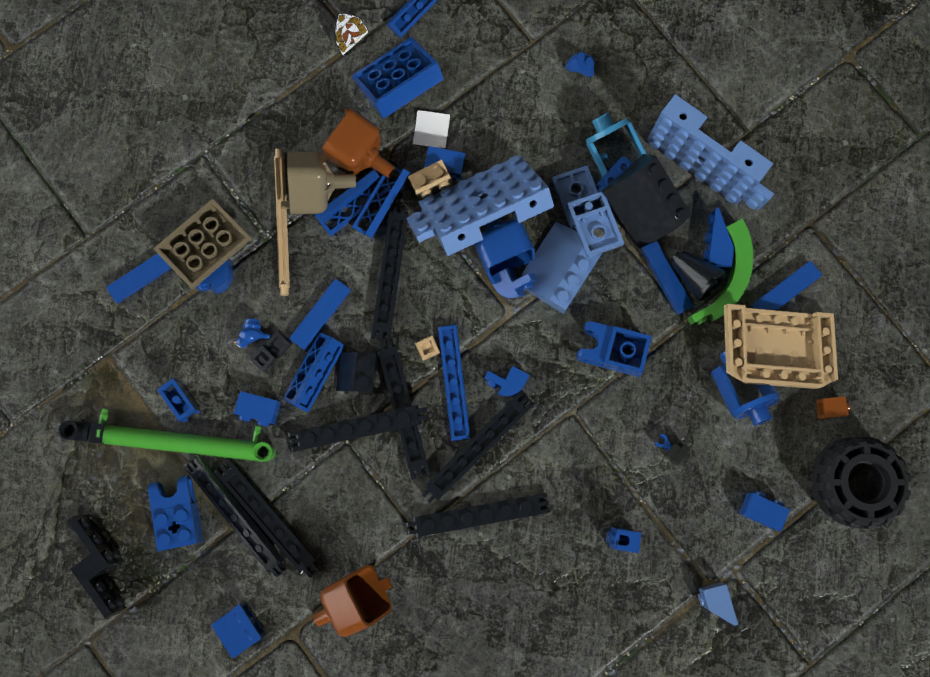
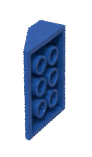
M412 37L351 75L370 104L383 119L444 80L438 62Z

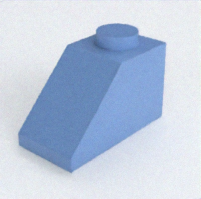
M720 582L699 588L700 594H698V599L701 606H704L705 609L732 625H738L727 584Z

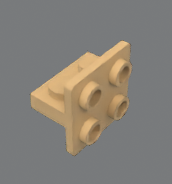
M442 160L408 176L419 200L429 195L432 196L433 193L449 188L453 184L451 176Z

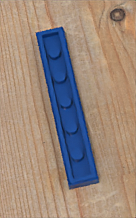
M457 324L438 327L451 441L471 439Z

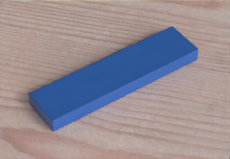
M157 253L107 286L106 289L114 301L119 304L169 271L171 267Z
M810 260L750 307L753 309L776 311L820 278L822 274Z
M335 279L289 339L303 350H306L349 295L351 289Z

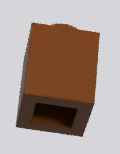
M846 396L815 400L818 419L849 416L850 405L846 401Z

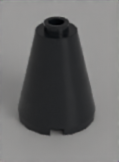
M678 251L671 259L673 261V268L700 302L710 295V291L715 290L726 275L723 269L686 251L681 253Z

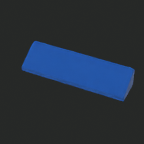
M409 0L385 25L401 38L437 0Z
M656 241L642 247L640 251L676 315L694 307L658 242Z

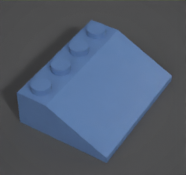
M555 222L536 251L535 259L529 262L520 277L528 273H535L538 280L533 283V287L526 291L564 314L602 253L587 258L577 231Z

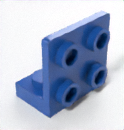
M245 601L211 625L231 658L236 657L267 635Z

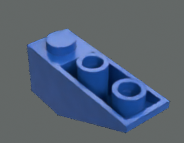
M715 208L709 213L707 218V224H709V231L705 235L707 248L703 252L702 260L727 270L732 266L734 246L719 208Z

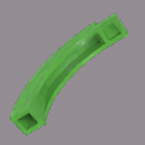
M743 218L726 227L734 246L732 266L727 285L714 303L687 318L690 325L694 323L700 325L708 319L712 323L723 316L724 305L736 304L749 283L753 268V245Z

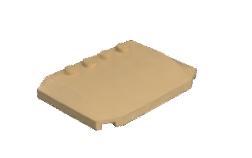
M724 305L726 373L745 384L818 389L838 380L833 313L815 312L807 314L746 308V305Z

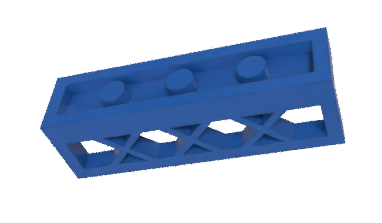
M395 166L394 171L400 174L397 181L390 183L388 178L382 175L353 224V229L372 239L410 174L407 170H401ZM388 186V196L380 199L378 190L381 187ZM378 202L380 207L378 213L370 215L369 205ZM369 218L370 226L367 231L358 227L362 219Z
M372 170L356 183V188H349L329 203L323 213L315 214L316 219L330 237L359 216L365 205H356L357 198L360 196L367 197L368 201L371 196V188L380 181V177L375 170ZM386 186L381 187L383 191L379 193L380 199L389 193V189ZM346 207L353 208L352 215L349 217L341 216L342 210ZM330 219H338L337 226L332 230L325 224Z
M319 332L287 389L283 400L309 413L345 345ZM323 338L326 339L323 345L320 347ZM315 357V360L313 361V363L310 364L312 358ZM306 374L304 380L301 381V378L303 377V375ZM296 391V394H295L293 400H291L290 398L292 397L293 393Z

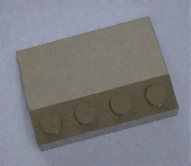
M212 199L153 249L193 290L247 244L251 237Z

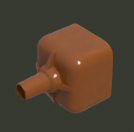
M345 108L344 118L323 146L326 161L345 174H356L358 176L362 170L371 167L389 178L394 172L395 166L379 155L381 136L378 127L355 110Z
M365 565L340 578L322 590L320 599L324 609L314 614V623L320 627L331 622L337 634L342 637L351 636L372 626L392 610L391 601L386 593L387 590L393 587L389 578L386 577L380 580L371 565Z

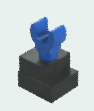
M661 434L660 437L664 439V444L655 442L654 445L658 448L666 449L667 452L664 456L676 466L680 465L690 451V448L685 444L678 446L676 443L671 444L667 436Z

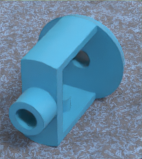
M608 112L592 121L597 134L586 139V145L602 177L607 173L603 162L609 160L606 153L599 155L593 142L625 126L639 157L646 154L632 123L627 118L614 124Z

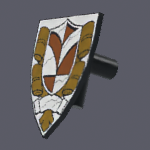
M338 13L334 28L335 43L343 56L369 33L363 21L349 13Z

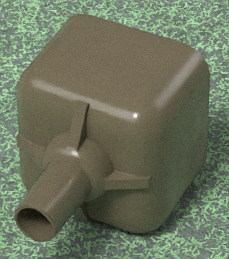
M288 152L289 201H281V209H290L291 215L323 213L327 209L328 200L335 189L356 188V174H334L321 152Z

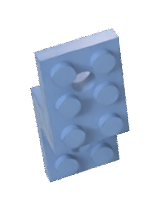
M588 166L552 177L553 185L569 226L572 229H576L587 258L624 245L609 203L602 192L598 193ZM577 185L581 188V192L574 193L571 187ZM601 229L604 232V236L596 237L593 231Z

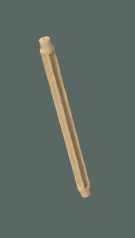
M275 149L279 288L281 296H288L290 280L287 209H281V201H286L285 156L283 149Z

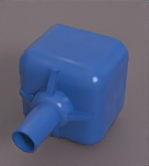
M498 218L485 224L486 229L484 232H481L483 240L475 243L478 257L491 284H494L492 276L504 269L514 270L535 259V249L523 224L521 222L518 223L516 219L502 221Z

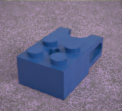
M592 321L586 322L584 331L587 335L597 340L598 346L594 349H580L576 355L577 360L640 378L644 370L652 336L616 326L611 327ZM625 349H628L631 354L626 355L623 352Z
M189 475L180 477L177 481V492L172 497L166 494L163 484L157 481L151 482L148 485V494L157 552L203 542L198 504L195 499L192 478ZM179 524L180 528L176 530L175 525Z

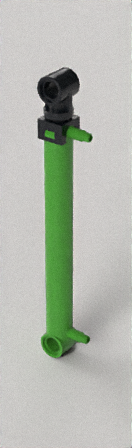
M102 408L99 423L67 420L62 422L58 429L60 437L65 440L260 462H269L276 455V449L272 444L260 442L261 426H255L252 441L107 425L108 409ZM72 426H74L75 431H74V433L71 435V434H70V428H71ZM263 447H267L268 455L263 458L260 451Z

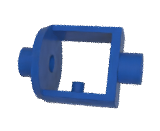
M726 351L721 353L719 356L724 365L714 369L711 375L730 415L736 420L749 416L754 426L771 420L772 416L768 407L779 401V393H777L775 387L753 384L759 388L763 397L742 405L727 375L728 373H726Z

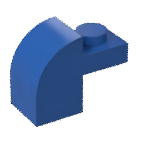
M228 259L195 288L198 291H208L211 287L212 291L216 294L224 292L233 280L232 262Z
M504 269L492 276L494 288L501 296L506 298L525 296L524 290L533 287V283L538 280L535 273H528L517 279L513 269Z
M512 366L506 380L489 371L484 380L487 381L486 384L494 389H497V387L501 388L498 396L512 397L523 389L530 375Z

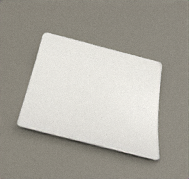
M418 110L413 144L445 148L450 115Z

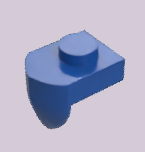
M579 52L568 60L565 68L570 72H578L591 77L594 75L595 58Z

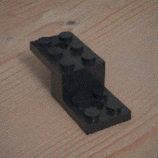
M87 514L71 517L67 522L90 554L70 570L105 619L117 615L126 609L125 601L121 595L116 594L112 582L104 576L123 562L121 553L109 542L110 537L99 528V522L93 515Z

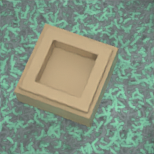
M433 336L415 343L423 361L440 354Z

